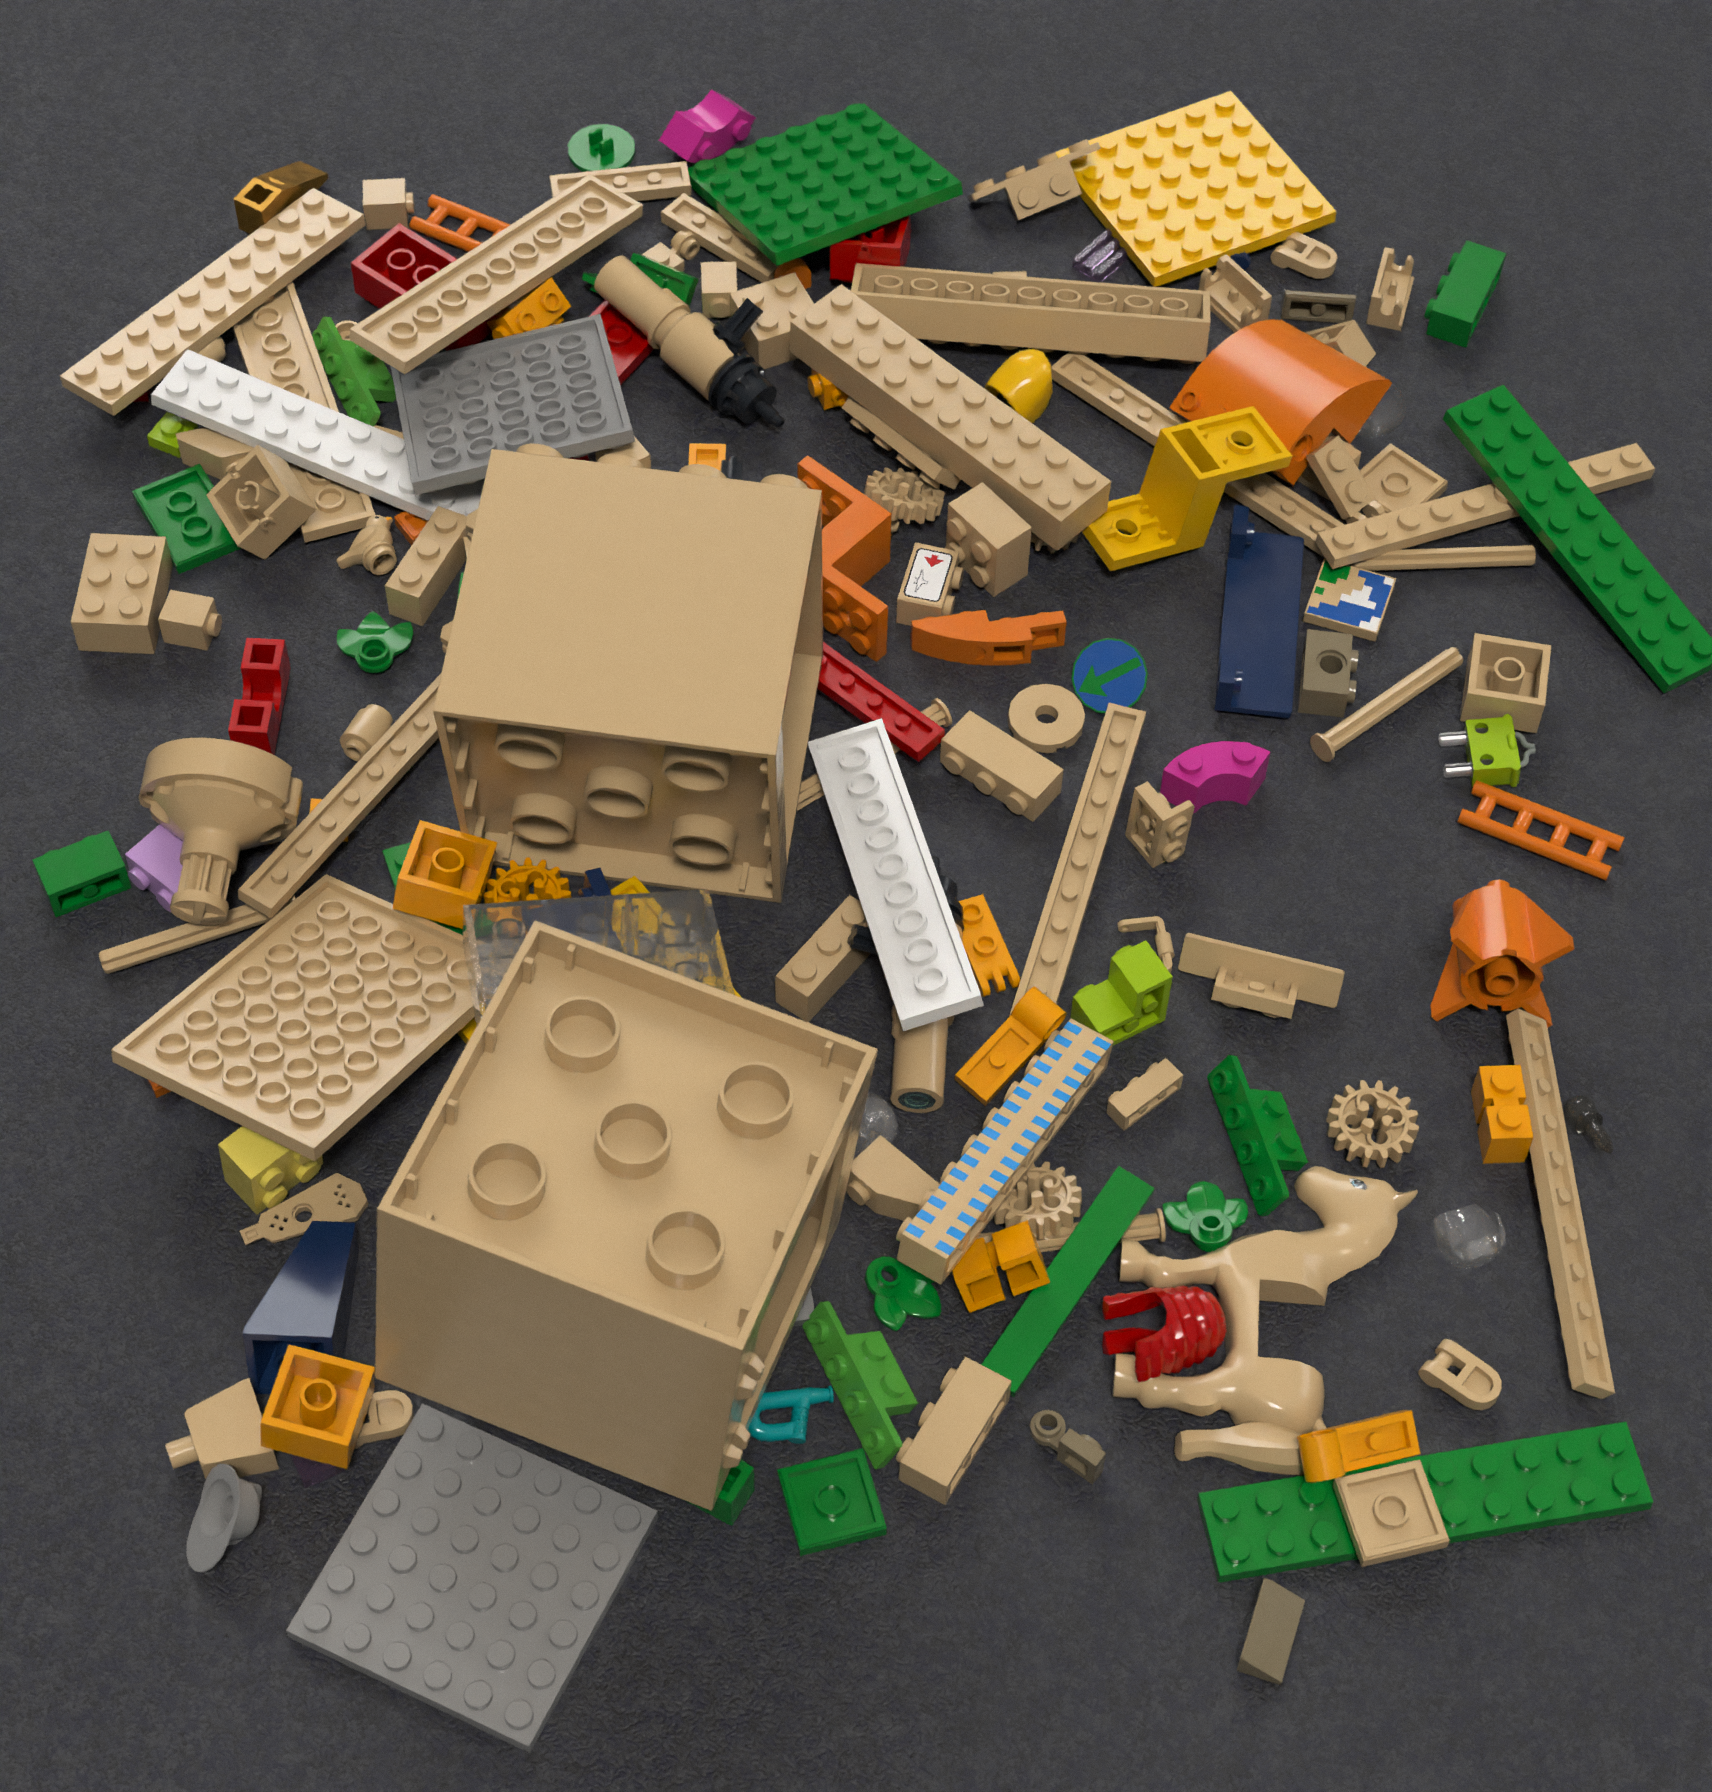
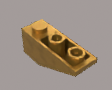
M297 161L254 177L233 199L239 229L252 234L312 188L318 190L328 180V173L304 162Z

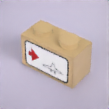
M915 542L897 598L896 623L911 626L912 620L952 615L955 596L951 595L953 589L960 590L964 574V568L958 567L959 551Z

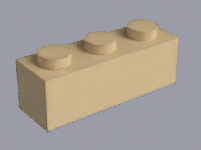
M1166 1058L1159 1063H1153L1145 1074L1141 1077H1134L1126 1088L1122 1091L1114 1092L1109 1097L1106 1114L1118 1126L1126 1130L1178 1091L1182 1085L1183 1074Z

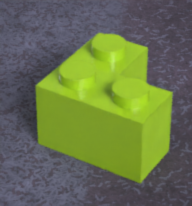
M1146 940L1135 946H1125L1111 957L1107 980L1097 985L1089 984L1084 986L1073 996L1070 1018L1113 1040L1114 1046L1165 1021L1173 976Z

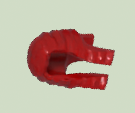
M1184 1285L1174 1288L1165 1287L1163 1289L1151 1287L1143 1292L1134 1291L1127 1294L1117 1293L1113 1296H1104L1102 1313L1105 1320L1133 1315L1159 1305H1163L1167 1313L1166 1325L1159 1331L1137 1327L1104 1331L1102 1341L1103 1354L1112 1355L1135 1352V1374L1138 1382L1160 1377L1161 1373H1180L1181 1369H1189L1193 1363L1202 1364L1206 1357L1211 1358L1214 1356L1226 1335L1225 1313L1214 1295L1199 1287H1187Z

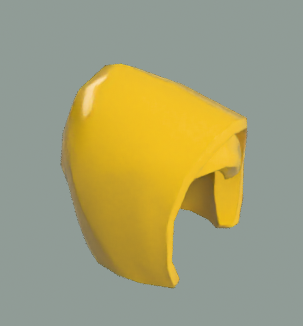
M1036 349L1019 351L1010 356L985 384V389L995 397L1000 393L1009 402L1014 411L1033 423L1049 405L1053 393L1051 364L1041 351Z

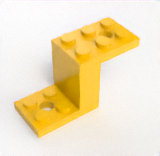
M1254 406L1163 428L1159 432L1139 494L1108 501L1107 511L1082 530V533L1110 571L1203 547L1226 483L1288 467L1292 455ZM1118 530H1120V531H1122V532H1124V533H1127V534H1132V535L1123 534V533L1119 532Z

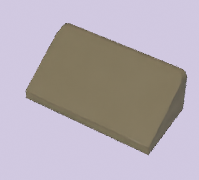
M1285 290L1281 301V319L1333 323L1351 321L1356 295Z
M1263 1579L1237 1671L1281 1685L1305 1603L1304 1599L1272 1580Z

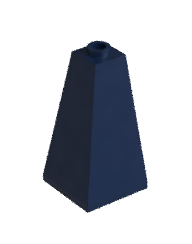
M312 1221L246 1323L243 1330L248 1377L254 1394H271L289 1344L344 1359L358 1260L355 1222Z

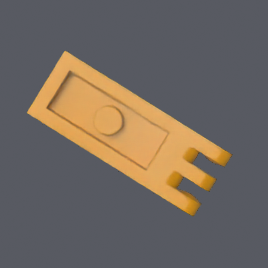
M984 895L959 901L964 911L962 943L981 997L991 995L988 983L990 980L997 993L1005 991L1006 985L1003 976L1007 977L1012 988L1019 987L1020 976Z

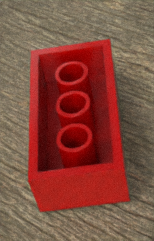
M399 223L351 262L355 293L381 309L457 259ZM495 315L444 349L449 351L478 344L492 332L487 322Z

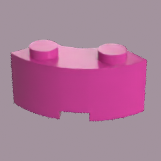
M711 89L707 96L694 108L685 112L676 111L659 141L686 161L697 163L701 160H711L729 150L737 141L744 140L749 135L751 125L756 117L728 97Z
M1234 741L1211 742L1193 747L1175 757L1164 768L1160 793L1165 796L1168 802L1175 806L1190 800L1195 806L1193 814L1202 806L1215 801H1234L1247 805L1265 780L1270 751L1248 742Z

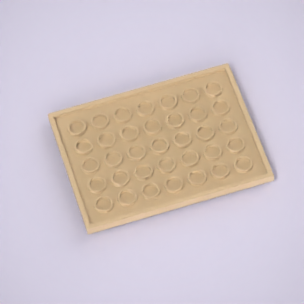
M326 874L112 1048V1060L115 1064L316 1161L490 1003L514 958L425 918L392 909V903Z

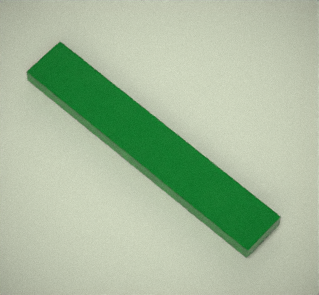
M1120 1166L1114 1171L1048 1267L1047 1273L1050 1283L1032 1290L981 1364L1012 1381L1010 1391L1012 1397H1015L1154 1193V1187Z

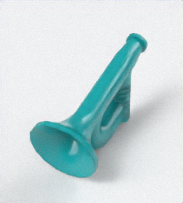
M829 1385L827 1388H801L764 1392L748 1428L750 1436L764 1442L788 1440L795 1444L806 1443L810 1405L827 1401L833 1403L834 1393L832 1386ZM792 1407L791 1422L765 1424L759 1418L762 1411Z

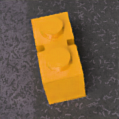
M1521 1065L1479 1066L1471 1089L1476 1124H1480L1478 1137L1483 1164L1525 1162L1534 1137L1528 1105H1524L1526 1093Z
M1028 1220L992 1233L993 1241L988 1243L985 1242L984 1237L976 1239L952 1270L956 1285L969 1313L1005 1300L997 1266H1001L1003 1271L1006 1270L1013 1296L1050 1283L1041 1250Z

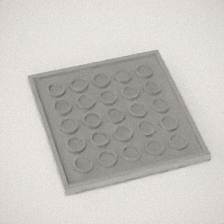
M601 314L436 353L406 374L391 366L415 495L436 493L444 488L460 484H473L481 479H485L491 449L516 452L520 446L533 443L554 448L564 458H580L588 453L608 448L617 449L625 444L635 442Z
M422 1403L286 1629L289 1638L530 1753L657 1522L658 1511Z

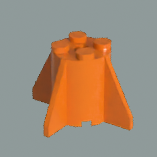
M1505 880L1490 881L1486 886L1473 890L1464 897L1457 899L1452 905L1453 924L1450 928V935L1453 944L1430 1005L1432 1018L1437 1022L1469 1004H1473L1483 1010H1488V1005L1501 1006V1011H1512L1522 1007L1528 1013L1545 1019L1547 1028L1552 1026L1551 1014L1540 988V984L1543 981L1542 966L1574 950L1573 937L1529 897L1518 889L1510 887V884Z

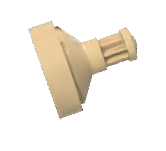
M215 738L172 740L155 747L149 753L139 794L140 805L149 808L153 820L183 841L179 858L182 870L178 891L173 894L170 904L172 914L186 922L200 925H217L227 919L229 905L226 897L230 876L237 868L239 852L281 841L287 838L296 828L303 782L300 779L291 777L292 767L289 764L259 748Z

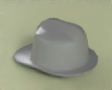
M218 1464L208 1474L202 1490L201 1501L190 1527L186 1555L189 1566L196 1572H206L212 1569L222 1558L228 1545L237 1544L252 1534L259 1519L261 1486L239 1479L235 1470L229 1464Z

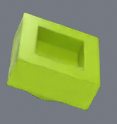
M166 412L147 435L149 446L181 458L176 433L199 429L198 424Z

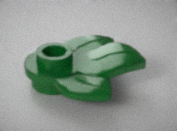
M374 611L370 612L363 619L357 631L351 629H339L337 631L339 649L344 654L356 658L359 668L369 673H378L388 669L394 661V656L407 650L413 639L411 622H403L390 628Z
M1199 1181L1194 1183L1188 1190L1187 1201L1164 1203L1163 1215L1173 1230L1190 1234L1199 1249L1212 1252L1227 1245L1232 1237V1230L1246 1222L1248 1207L1244 1199L1234 1198L1225 1200L1223 1192L1217 1185L1206 1181Z
M879 1257L869 1264L865 1272V1282L868 1290L874 1295V1312L885 1326L897 1332L906 1320L907 1315L923 1319L938 1318L941 1315L940 1297L934 1286L931 1285L935 1281L892 1257ZM881 1271L890 1273L894 1281L888 1282L884 1280Z

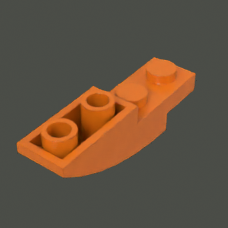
M986 610L964 611L959 614L912 620L910 645L913 651L963 664L987 666L1031 663L1032 650L1064 646L1067 621L1064 611L1040 612L1036 615L1015 618L1006 617L995 621L988 620Z

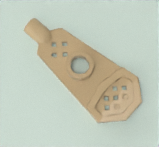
M335 1173L263 1212L257 1224L240 1230L245 1245L263 1238L271 1243H276L303 1235L312 1221H358L369 1204L360 1183ZM308 1211L312 1214L311 1218L306 1222L296 1220L300 1212Z

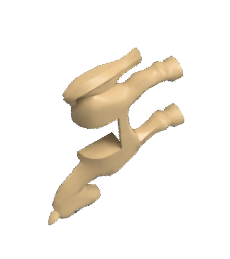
M1314 1166L1297 1177L1294 1187L1298 1198L1318 1214L1324 1228L1304 1232L1271 1230L1241 1236L1217 1250L1186 1260L1171 1259L1165 1256L1159 1257L1149 1253L1138 1241L1122 1239L1119 1282H1143L1150 1288L1158 1287L1162 1289L1165 1287L1174 1288L1196 1284L1214 1286L1226 1318V1359L1221 1366L1208 1373L1185 1377H1175L1161 1373L1160 1377L1138 1382L1135 1374V1356L1116 1353L1113 1397L1124 1399L1137 1398L1142 1406L1146 1408L1166 1407L1200 1417L1213 1414L1220 1409L1228 1412L1235 1426L1213 1430L1180 1431L1176 1435L1174 1452L1176 1458L1180 1461L1211 1456L1231 1461L1255 1471L1284 1475H1304L1297 1436L1311 1431L1326 1429L1322 1419L1325 1396L1323 1377L1314 1367L1299 1361L1258 1357L1259 1301L1325 1306L1327 1288L1330 1283L1345 1276L1349 1271L1361 1268L1377 1258L1389 1244L1397 1228L1398 1212L1410 1204L1416 1197L1417 1190L1397 1192L1390 1184L1383 1180L1344 1175L1322 1166Z

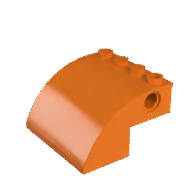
M1271 319L1258 321L1243 327L1219 344L1197 367L1169 408L1179 414L1186 422H1191L1254 406L1292 455L1288 467L1270 472L1294 486L1309 464L1306 456L1320 447L1330 433L1335 436L1339 435L1342 440L1351 444L1392 385V382L1285 321Z

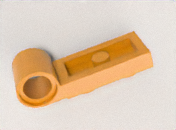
M1036 986L1032 987L1016 1004L1011 1016L955 1074V1081L986 1106L1039 1050L1055 1029L1057 1030L1067 1013Z
M1401 1410L1297 1436L1305 1482L1331 1480L1344 1476L1345 1472L1421 1454L1412 1410Z

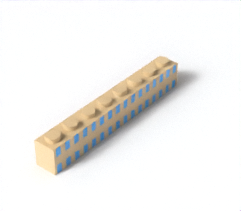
M1071 1018L1061 1031L1055 1029L1046 1042L1045 1052L1041 1057L1035 1055L1030 1060L1025 1070L1024 1078L1020 1083L1014 1081L1011 1084L1001 1108L997 1109L994 1107L989 1112L980 1135L973 1134L968 1139L962 1151V1158L958 1163L952 1161L948 1164L942 1174L940 1186L936 1191L929 1189L919 1205L918 1214L914 1219L907 1217L904 1220L896 1236V1240L900 1242L897 1255L898 1261L940 1285L945 1281L1015 1189L1017 1182H1020L1105 1071L1110 1058L1113 1040Z

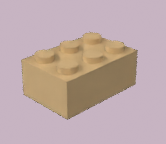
M91 533L71 618V625L80 651L155 654L160 630L158 618L166 601L173 568L166 537Z

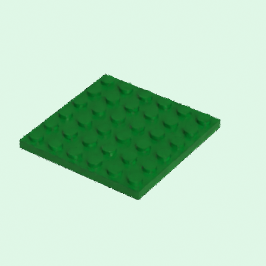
M864 103L851 104L840 112L819 116L816 121L802 126H792L786 132L773 137L760 138L756 143L743 148L730 149L722 156L711 160L698 161L695 166L688 168L691 188L776 266L963 195L962 182Z

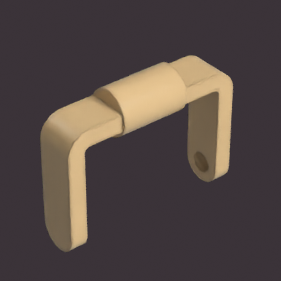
M1158 916L1119 921L1117 925L1120 932L1155 929L1158 957L1171 974L1172 959L1175 954L1171 935L1166 932L1163 919Z

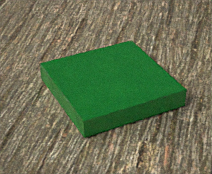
M863 1448L777 1469V1477L800 1556L887 1535V1527Z

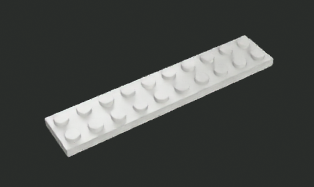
M186 350L151 394V405L254 448L259 445L285 459L287 462L423 519L429 520L438 506L465 516L479 508L485 479H481L473 484H460L444 488L436 493L415 495L404 439L191 350Z
M882 718L807 742L903 1031L984 1006Z

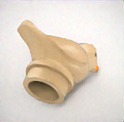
M381 515L369 517L366 527L358 533L349 551L337 558L336 561L339 567L345 569L353 565L362 564L375 575H383L391 571L397 562V556L392 546V534L389 531L393 519Z

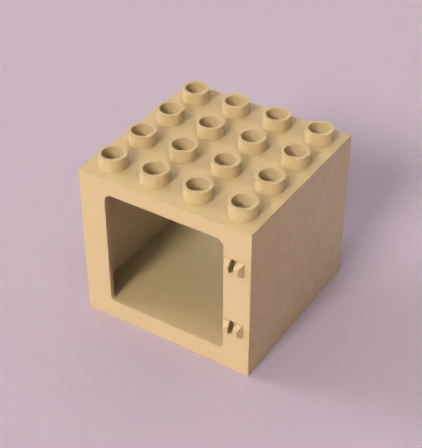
M525 444L520 446L516 452L491 449L479 508L469 513L466 520L467 536L471 543L454 619L442 627L440 639L446 655L433 709L461 832L498 842L493 865L510 867L509 861L514 860L518 866H523L525 858L530 857L532 865L537 866L543 859L547 862L548 871L554 867H559L560 874L584 877L585 871L601 868L605 880L624 882L635 875L643 885L781 903L808 747L807 742L809 741L823 659L822 490L809 489L800 479L783 474L766 476L761 482L729 479L720 470L703 464L686 465L679 472L645 468L637 459L623 454H607L600 457L597 462L564 458L554 448L542 444Z
M534 920L377 1208L375 1378L712 1511L730 1468L739 1465L743 1454L741 1449H746L751 1435L748 1432L749 1425L838 1226L878 1049Z

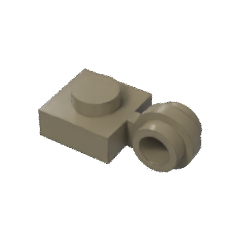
M1043 1410L1036 1413L1030 1423L1032 1438L1038 1444L1050 1446L1057 1451V1460L1093 1485L1103 1472L1106 1453L1102 1451L1100 1444L1086 1434L1079 1435L1071 1428L1065 1433V1421L1055 1411ZM1042 1426H1051L1054 1429L1048 1431L1043 1429Z

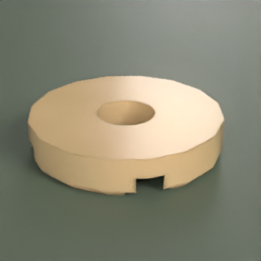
M1039 684L1020 691L1010 703L1007 722L1016 740L1036 752L1053 753L1056 752L1057 748L1064 746L1068 748L1075 744L1082 735L1085 713L1082 703L1074 693L1061 686ZM1042 714H1048L1056 720L1052 723H1042L1038 721L1037 717Z

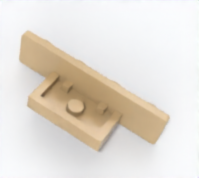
M1086 139L1069 146L1070 154L1058 158L1056 152L1037 159L1038 167L1026 171L1023 165L1006 172L1007 180L994 184L991 178L974 185L975 193L967 196L969 202L971 203L1004 189L1016 221L1079 196L1082 193L1070 161L1099 150L1100 145L1098 142L1089 145Z
M1187 933L1185 936L1178 969L1182 972L1216 980L1211 1000L1222 1002L1224 1005L1232 1008L1244 1007L1260 1011L1264 1015L1273 1018L1285 1017L1289 1019L1292 1018L1296 999L1335 1008L1345 974L1341 969L1192 933Z

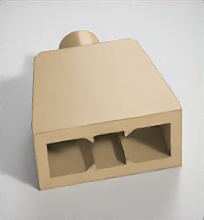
M249 1378L187 1409L184 1415L191 1435L165 1444L173 1469L199 1460L205 1479L212 1468L218 1464H229L235 1470L238 1478L279 1469L273 1449L261 1446L260 1422L262 1415Z

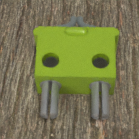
M1504 714L1503 717L1465 720L1464 731L1440 733L1438 738L1440 746L1465 745L1468 763L1445 764L1443 772L1446 778L1470 776L1472 787L1476 780L1491 786L1510 784V786L1516 787L1519 783L1521 768L1528 764L1529 756L1536 753L1535 744L1528 743L1521 733L1515 732L1513 719L1510 714ZM1516 738L1528 749L1523 755L1522 762H1520Z

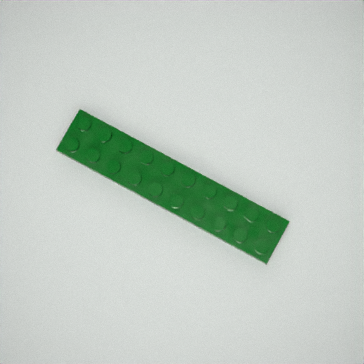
M1504 384L1446 410L1443 421L1664 694L1712 670L1711 636Z
M1627 1422L1399 1459L1345 1472V1475L1342 1476L1345 1477L1420 1460L1450 1540L1449 1544L1650 1510L1653 1504V1499ZM1303 1475L1198 1493L1197 1503L1218 1583L1358 1559L1333 1487L1335 1479L1305 1482Z

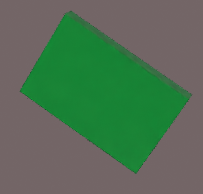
M201 464L132 491L136 504L155 536L166 537L172 563L178 574L241 549L233 540L206 496L214 486Z

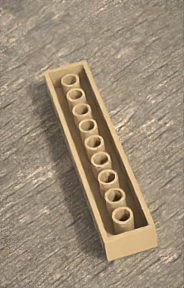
M856 263L851 292L916 339H926L936 344L946 343L947 341L963 342L965 345L973 347L989 344L999 345L1004 349H1016L1018 347L1034 348L1041 352L1063 350L1072 351L1079 355L1101 353L1112 358L1138 356L1149 361H1157L1161 358L1175 359L1185 364H1192L1197 361L1202 362L1207 355L1210 329V291Z
M842 284L790 321V352L942 466L950 470L966 484L974 488L983 482L1032 527V533L1056 551L1107 511L1111 481Z

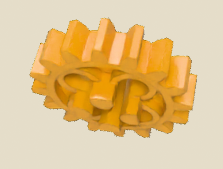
M530 857L525 858L523 866H518L514 860L509 861L510 870L506 872L498 867L496 869L497 880L488 879V892H484V904L487 916L491 920H495V928L498 932L508 927L509 938L513 939L518 932L524 933V937H526L527 930L521 917V904H526L527 908L572 898L571 891H569L568 878H561L559 867H554L548 871L546 860L542 859L537 866L532 865ZM534 882V894H529V885Z

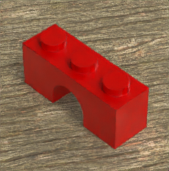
M246 638L240 668L243 678L242 700L234 699L228 733L230 741L250 745L274 755L291 669L286 642L283 639Z

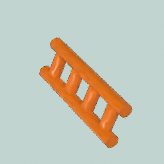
M432 194L428 200V207L434 209V211L426 220L414 216L410 221L409 227L411 230L469 252L482 244V242L469 238L477 227L493 232V237L510 226V224ZM448 215L464 221L456 232L440 226Z
M1476 780L1471 795L1481 798L1475 813L1462 809L1457 823L1602 880H1607L1612 866L1601 862L1607 847L1619 852L1625 837ZM1496 804L1518 812L1512 827L1489 819ZM1533 819L1555 827L1549 842L1527 834ZM1570 833L1592 841L1586 856L1564 848Z

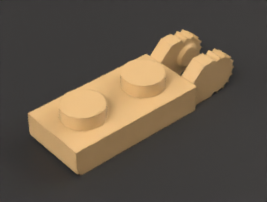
M1339 435L1330 438L1306 456L1307 461L1342 520L1345 519L1347 524L1385 514L1383 506L1374 500L1375 496ZM1362 509V511H1363V513L1365 514V516H1364L1363 514H1361L1360 512H1358V511H1360V510Z

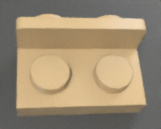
M1147 781L1134 789L1125 836L1152 868L1165 861H1175L1185 851L1195 806L1188 800L1171 809L1165 796L1157 793Z

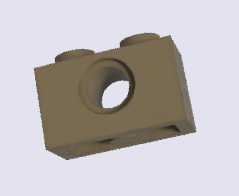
M1307 629L1302 652L1298 713L1344 718L1347 703H1354L1357 681L1350 680V673H1356L1359 654L1358 650H1352L1353 634Z

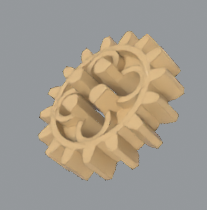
M884 468L883 473L877 470L873 471L872 476L868 475L864 489V495L892 513V521L903 519L906 524H910L911 520H915L919 524H924L925 519L934 521L935 517L941 514L945 493L939 490L940 485L938 488H935L918 477L917 471L905 473L902 468H898L897 472H893L889 468Z
M1361 1080L1357 1091L1350 1085H1347L1344 1088L1343 1096H1334L1326 1122L1329 1123L1327 1136L1337 1137L1334 1149L1338 1151L1346 1148L1348 1150L1346 1160L1349 1162L1358 1156L1362 1158L1363 1167H1368L1370 1160H1376L1379 1167L1384 1168L1388 1157L1398 1163L1403 1152L1410 1153L1419 1130V1126L1415 1124L1418 1112L1416 1110H1408L1411 1102L1409 1097H1404L1400 1100L1396 1097L1398 1092L1396 1086L1387 1092L1383 1090L1382 1081L1378 1080L1375 1088H1369L1366 1081ZM1369 1105L1374 1109L1372 1119L1367 1118ZM1373 1129H1378L1376 1143L1371 1139Z
M1045 1161L1041 1168L1035 1167L1033 1164L1021 1181L1017 1182L1015 1189L996 1212L994 1222L996 1225L1005 1223V1228L1028 1220L1032 1232L1036 1233L1039 1240L1044 1239L1045 1232L1051 1231L1052 1234L1058 1236L1060 1235L1061 1225L1072 1228L1073 1217H1080L1081 1187L1076 1186L1075 1175L1065 1177V1168L1062 1166L1053 1171L1050 1170V1162Z

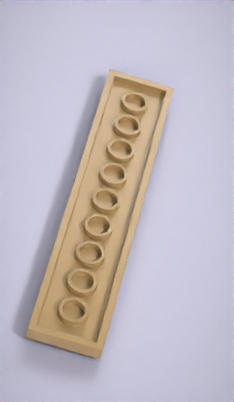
M589 174L350 328V341L403 374H406L642 216L643 204Z
M312 188L270 219L265 225H262L61 374L62 386L115 416L165 378L187 349L198 353L365 226L364 214Z
M291 281L232 326L248 375L339 412L293 281ZM287 462L317 509L300 526L305 543L365 528L369 517L375 515L368 495Z

